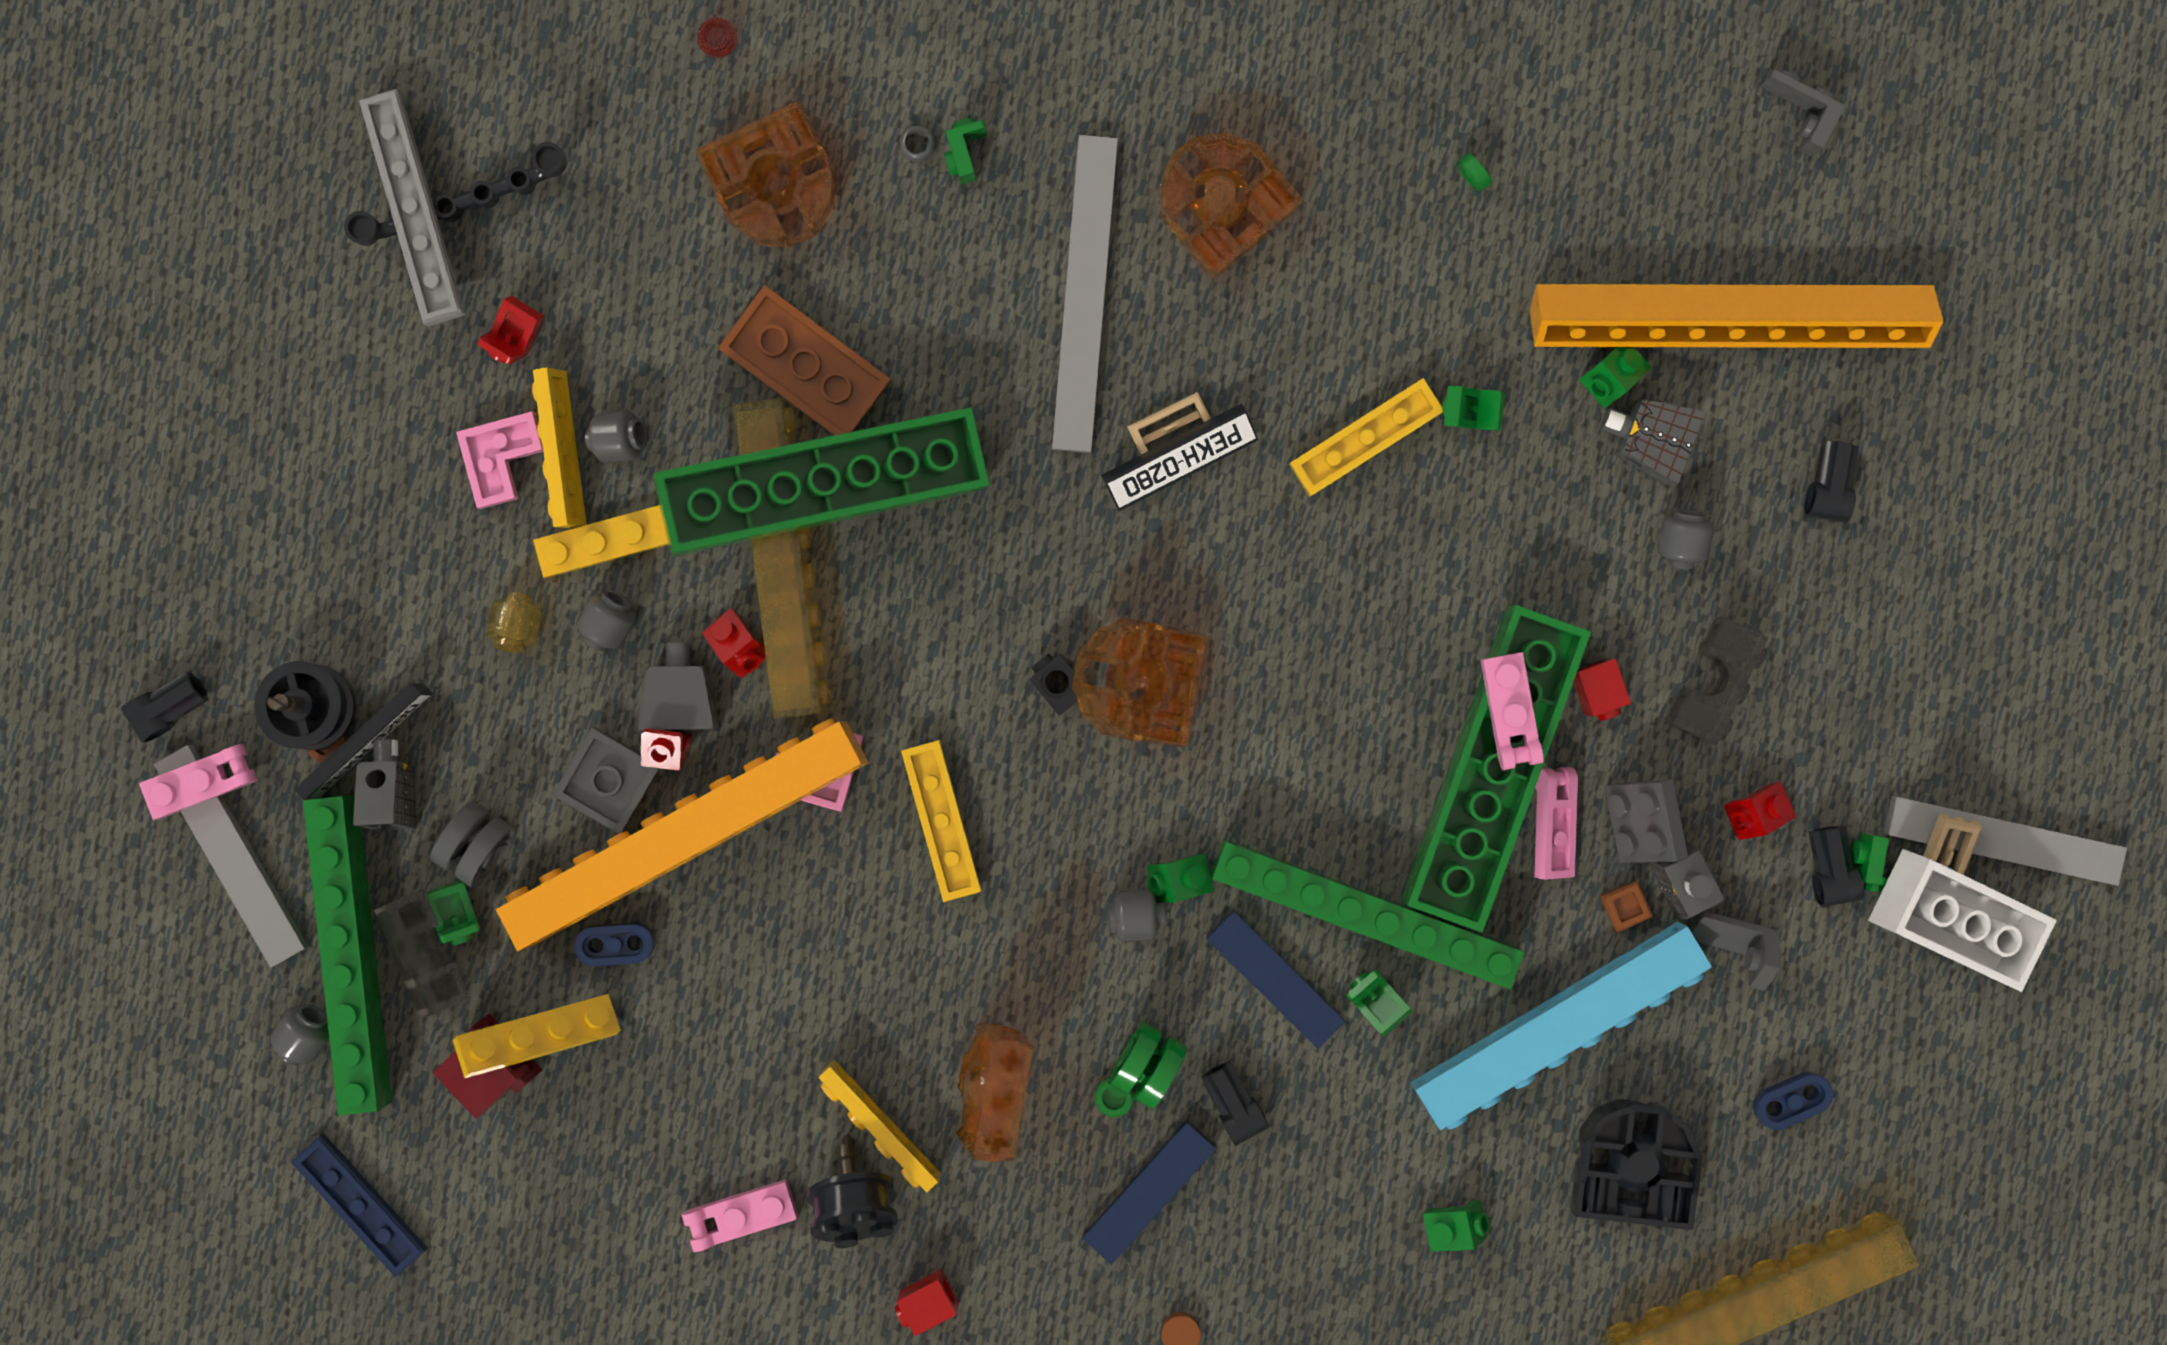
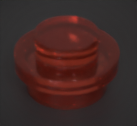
M714 17L701 24L697 32V42L700 49L707 56L723 58L734 50L737 43V34L730 22L723 18Z

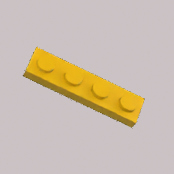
M547 367L533 370L534 383L532 385V392L537 402L539 414L537 431L542 441L544 452L542 468L548 483L550 498L548 501V512L553 521V527L577 528L585 526L587 522L567 371Z
M1422 378L1290 462L1289 465L1309 497H1311L1443 413L1442 406L1425 379Z
M659 505L533 540L543 578L553 577L669 545Z
M937 740L902 750L901 753L943 902L981 892L982 888L941 741Z
M609 994L461 1034L454 1038L453 1043L464 1078H468L617 1035L621 1030Z
M833 1060L818 1077L823 1082L820 1086L824 1093L834 1102L840 1100L848 1108L849 1112L847 1115L852 1123L862 1131L866 1128L877 1139L874 1141V1144L881 1154L887 1159L894 1157L903 1167L901 1173L904 1178L915 1188L920 1185L927 1193L938 1183L941 1172L849 1074Z

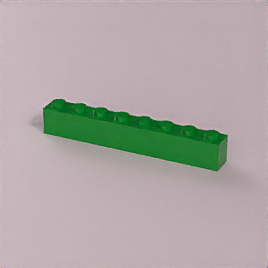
M355 793L303 800L338 1116L377 1112L392 1102L362 827L353 825Z
M1225 838L1221 842L1210 872L1213 880L1510 990L1525 953L1509 943Z

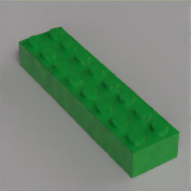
M972 407L655 472L653 476L671 557L977 492L989 486Z
M1518 605L1506 607L1488 658L1523 652L1538 738L1543 751V763L1530 765L1529 762L1516 764L1513 769H1501L1482 674L1401 901L1407 906L1483 933L1591 634L1590 631ZM1523 735L1510 737L1512 748L1524 746Z

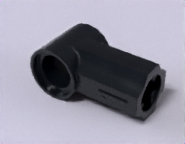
M1841 441L1821 442L1815 480L1810 484L1806 492L1804 503L1805 516L1847 523L1850 520L1856 503V492L1852 488L1859 446Z
M185 672L155 692H147L130 700L121 707V711L141 743H146L165 734L175 726L173 722L209 701L208 692L202 682L192 672Z
M1827 826L1808 831L1816 873L1812 875L1814 896L1819 906L1828 907L1863 900L1864 885L1858 869L1853 866L1846 826Z
M1230 1060L1215 1066L1201 1076L1211 1099L1215 1102L1221 1113L1219 1114L1220 1120L1235 1146L1270 1127L1255 1098L1249 1096Z

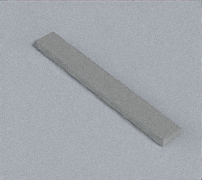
M1079 135L1052 450L1091 453L1118 138Z

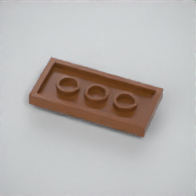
M765 285L718 347L720 351L833 435L856 431L892 382L888 376Z

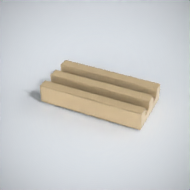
M1197 392L1127 426L1140 454L1148 451L1145 446L1146 444L1199 418H1202L1203 423L1211 418ZM1195 404L1197 411L1141 437L1139 430Z
M1939 813L1923 857L1935 862L1938 859L1937 863L1948 867L1952 861L1953 851L1960 833L1964 831L1966 833L1951 868L1964 875L1982 830V825L1976 820L1967 822L1962 817L1955 816L1952 819L1947 814Z

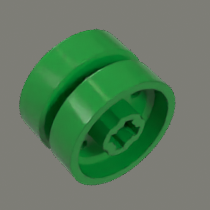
M1143 1021L1118 1059L1108 1084L1127 1094L1138 1082L1134 1093V1100L1153 1109L1162 1099L1175 1078L1186 1055L1187 1046L1169 1036L1157 1048L1162 1031Z

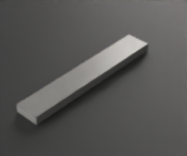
M397 89L361 99L359 103L422 322L429 327L465 316L402 94Z
M193 744L186 745L158 761L154 766L159 775L198 761L201 757ZM220 795L181 810L183 817L270 968L308 948L306 940L224 797Z
M1896 796L1891 797L1883 834L1928 844L1939 813L1947 814L1952 819L1955 816L1962 817L1967 822L1976 820L1982 825V830L1972 854L2119 886L2127 852L2126 847ZM1961 831L1954 850L1959 851L1966 832Z

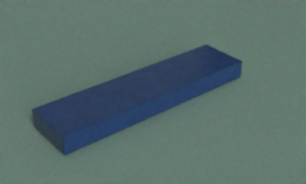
M1234 910L1206 937L1317 1049L1346 1022Z
M1186 1120L1085 1231L1082 1239L1112 1265L1216 1150V1146Z
M324 1133L291 1161L296 1169L395 1278L428 1249Z

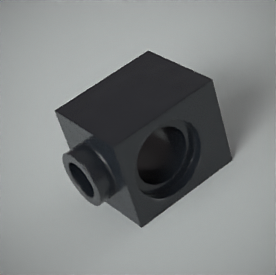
M1048 653L1031 667L1035 675L1029 680L1059 716L1090 691L1061 654L1053 658ZM1060 670L1068 676L1069 685L1064 692L1054 693L1047 687L1046 679L1050 672Z

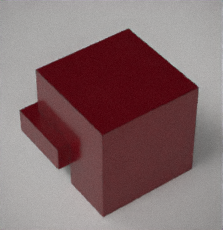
M488 1014L466 1033L498 1025L499 1023ZM455 1050L433 1074L477 1119L511 1089L515 1094L518 1093L543 1070L531 1059L464 1078Z

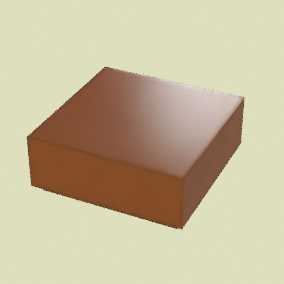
M1636 880L1599 895L1612 927L1617 933L1653 917L1640 885Z

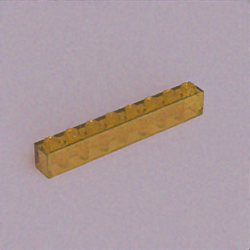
M781 398L733 404L740 455L791 445L790 431H796L795 415L793 408H787L786 402ZM809 528L751 540L774 719L826 712L825 704H831V694L828 680L822 681L820 665H826V655L823 642H817L815 626H821V616L818 603H812L810 587H816V577L813 564H807L805 548H811Z
M1872 1213L1863 1217L1860 1220V1225L1848 1230L1845 1228L1832 1230L1824 1236L1825 1240L1813 1245L1801 1244L1795 1246L1788 1251V1256L1779 1260H1763L1752 1267L1753 1271L1744 1275L1723 1277L1717 1281L1714 1288L1704 1292L1696 1290L1686 1293L1680 1298L1681 1302L1667 1308L1665 1306L1654 1307L1645 1312L1644 1318L1633 1323L1627 1321L1617 1323L1608 1329V1333L1600 1336L1603 1345H1738L1917 1268L1919 1265L1901 1223L1887 1213Z

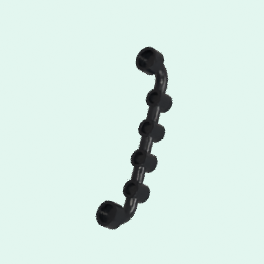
M543 142L533 150L532 163L534 167L527 170L522 167H515L509 171L507 177L491 183L477 181L471 186L470 191L453 197L448 194L439 195L433 202L437 219L442 218L448 222H455L461 218L465 209L476 205L486 209L493 208L499 202V197L514 191L520 195L532 193L536 183L550 177H557L565 171L567 167L565 152L552 142ZM526 176L525 184L517 187L518 178ZM489 189L488 198L480 200L481 192ZM452 203V210L444 214L445 205ZM364 211L353 212L347 217L344 224L347 237L362 246H369L377 242L378 239L397 235L393 219L380 223L374 216Z

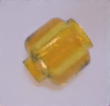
M508 593L507 598L492 602L486 626V636L494 642V648L510 653H524L525 648L536 644L542 613L537 606L530 603L531 597L520 593Z

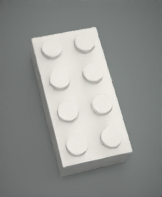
M1902 849L1868 921L2020 992L2023 991L2057 921L1950 868L1905 849Z

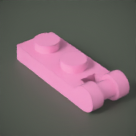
M1523 652L1481 659L1501 769H1513L1516 764L1529 762L1530 765L1543 763V751L1538 738ZM1523 735L1524 746L1512 748L1510 737Z
M244 743L226 748L216 754L139 783L152 819H161L258 781L254 769L250 770L246 762L245 756L248 753ZM227 763L230 764L234 775L230 778H227L223 767Z
M1558 767L1555 771L1551 768H1542L1535 787L1537 790L1534 877L1545 880L1575 877L1578 775L1572 767Z
M787 1179L698 1206L681 1214L684 1225L689 1226L693 1238L690 1239V1244L693 1252L703 1251L729 1240L797 1220L799 1216ZM714 1217L718 1229L708 1232L704 1220Z

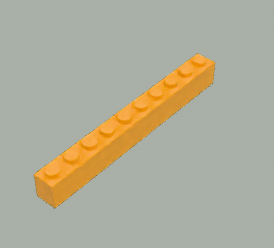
M1536 284L1530 307L1534 347L1931 348L1944 322L1934 285Z
M833 718L816 725L812 728L814 735L801 742L799 737L783 743L777 747L780 754L767 761L764 756L752 760L743 766L745 773L733 780L730 775H726L712 782L709 785L711 792L700 798L694 793L674 804L677 810L664 817L662 812L654 814L641 822L643 829L630 835L628 831H624L606 841L609 846L607 849L597 854L592 849L574 858L575 866L565 872H562L561 868H557L544 874L539 878L541 885L529 891L528 887L524 886L505 896L508 903L497 908L496 911L516 950L521 951L537 945L868 764L869 762L848 722L838 721L835 723Z

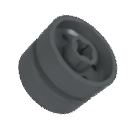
M475 801L468 802L452 818L439 836L430 854V860L444 870L450 871L456 867L455 877L471 888L476 887L491 872L515 834V828L499 817L489 822L491 812Z

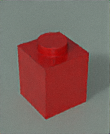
M1604 659L1578 668L1574 685L1585 716H1597L1599 721L1607 720L1621 715L1620 707L1631 704L1616 659Z
M940 1269L900 1290L895 1312L904 1328L909 1326L914 1336H917L957 1315L959 1302Z

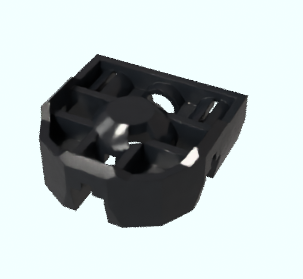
M1616 1099L1594 1108L1579 1129V1151L1581 1153L1580 1158H1578L1575 1164L1570 1207L1575 1217L1694 1230L1703 1157L1690 1127L1659 1103L1643 1104L1632 1100ZM1635 1112L1648 1113L1647 1130L1644 1134L1633 1130ZM1633 1141L1636 1150L1632 1151L1628 1156L1620 1152L1622 1148ZM1591 1147L1609 1149L1608 1154L1611 1155L1610 1162L1607 1161V1165L1590 1163ZM1668 1156L1691 1158L1692 1171L1689 1172V1175L1667 1172ZM1618 1186L1633 1192L1647 1191L1646 1203L1632 1199H1617Z

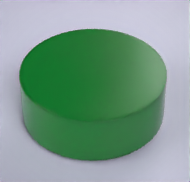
M1468 152L1457 161L1458 170L1476 192L1481 193L1492 184V180L1486 170L1471 153Z
M1109 1076L1101 1080L1095 1089V1104L1104 1115L1120 1117L1126 1114L1132 1107L1134 1100L1133 1089L1129 1093L1124 1094L1108 1084Z

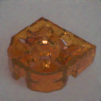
M797 101L696 149L697 159L724 211L727 222L732 228L757 245L791 248L816 236L835 209L838 176L804 105ZM790 123L793 124V127L802 143L801 146H799L796 141V138L789 126ZM770 139L772 140L775 148L769 147L758 150L746 160L743 152L758 149L768 143ZM821 155L826 167L805 177L801 171L800 164ZM719 157L721 158V160H722V162H723V165H724V167H725V169H726V171H727V173H728V175H729V177H730V180H728V178H727V176H726V174H725V172H724V170H723V168H722V166H721V163H720V161H719V159H718ZM777 163L786 164L792 168L789 176L778 172ZM746 190V194L750 196L751 203L731 212L726 200ZM769 201L773 204L779 205L778 209L776 210L772 207L771 204L766 203ZM799 207L809 228L803 230V233L797 236L788 237L779 216L790 213Z
M1228 132L1192 137L1170 156L1158 189V201L1163 223L1170 231L1174 232L1181 245L1212 281L1216 280L1294 214L1304 201L1255 141L1244 139ZM1189 151H1192L1206 168L1196 175L1194 179L1178 162ZM1254 154L1256 158L1262 161V165L1266 170L1250 184H1247L1237 169ZM1198 184L1205 185V196L1196 200V186ZM1236 188L1243 189L1242 204L1235 199ZM1191 209L1193 213L1196 212L1200 216L1199 220L1203 223L1187 236L1175 221ZM1249 209L1257 218V221L1252 223L1234 239L1228 230L1239 225Z
M1129 618L1118 619L1112 624L1099 628L1086 646L1079 650L1075 666L1072 689L1077 696L1082 715L1102 735L1175 748L1187 746L1207 637L1196 631ZM1169 646H1179V649H1170ZM1188 648L1196 649L1197 652H1188ZM1091 660L1109 663L1105 675L1106 687L1087 684L1088 676L1085 675L1086 667L1090 668ZM1137 688L1143 690L1144 693L1135 701L1130 696ZM1155 723L1164 724V727L1155 726ZM1173 726L1182 727V731L1173 730Z
M981 1022L974 1027L977 1032L972 1048L962 1057L957 1086L964 1097L962 1127L956 1131V1134L965 1149L969 1150L973 1160L989 1162L1013 1161L1033 1047L1026 1037L1021 1036L1022 1032L1020 1030Z

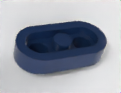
M642 923L594 925L579 933L574 943V950L577 958L588 966L636 964L644 961L653 953L656 939L653 931ZM637 935L642 939V947L640 949H635L631 946V936ZM593 938H598L603 942L602 951L597 952L592 948L591 941Z
M1803 1072L1759 1092L1753 1102V1112L1757 1120L1766 1127L1774 1130L1785 1129L1825 1111L1832 1103L1833 1089L1831 1084L1822 1076L1813 1072ZM1813 1085V1095L1805 1098L1803 1095L1805 1087ZM1772 1101H1777V1111L1768 1113V1104Z

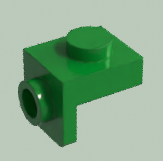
M966 118L952 124L953 129L945 131L951 151L945 152L944 156L950 176L958 174L961 185L976 181L966 142L987 136L984 120L975 122L974 118Z
M1615 347L1596 366L1580 378V382L1601 406L1606 408L1628 392L1652 367L1635 347Z
M1448 386L1447 396L1442 406L1445 417L1444 426L1478 430H1501L1505 393L1497 390Z
M1860 833L1859 839L1854 841L1851 847L1852 862L1862 877L1864 890L1878 893L1883 891L1889 878L1883 876L1889 838Z
M1196 854L1165 863L1147 865V884L1149 890L1155 895L1156 903H1175L1214 892L1206 854Z
M459 880L424 892L442 944L449 941L451 945L467 942L474 937L473 933L481 930L464 882Z
M1377 970L1372 971L1370 974L1365 972L1358 976L1350 985L1352 990L1346 995L1383 1037L1413 1012Z
M1471 1200L1464 1207L1430 1208L1423 1213L1431 1252L1475 1250L1487 1238L1489 1219L1482 1210L1480 1200Z

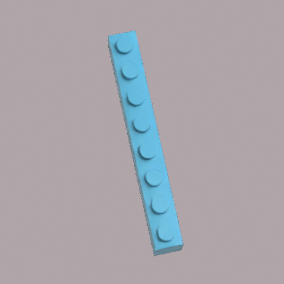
M1676 922L1410 1083L1439 1130L1445 1127L1449 1130L1463 1124L1468 1119L1467 1114L1479 1107L1487 1109L1498 1103L1502 1098L1500 1094L1510 1088L1515 1087V1089H1519L1530 1084L1536 1078L1534 1074L1548 1066L1549 1069L1560 1066L1569 1059L1568 1053L1578 1047L1588 1048L1595 1045L1603 1038L1602 1033L1613 1026L1621 1028L1630 1024L1637 1017L1635 1013L1648 1005L1650 1008L1663 1004L1671 997L1669 993L1682 985L1683 987H1689L1698 983L1704 978L1703 972L1712 966L1688 926Z

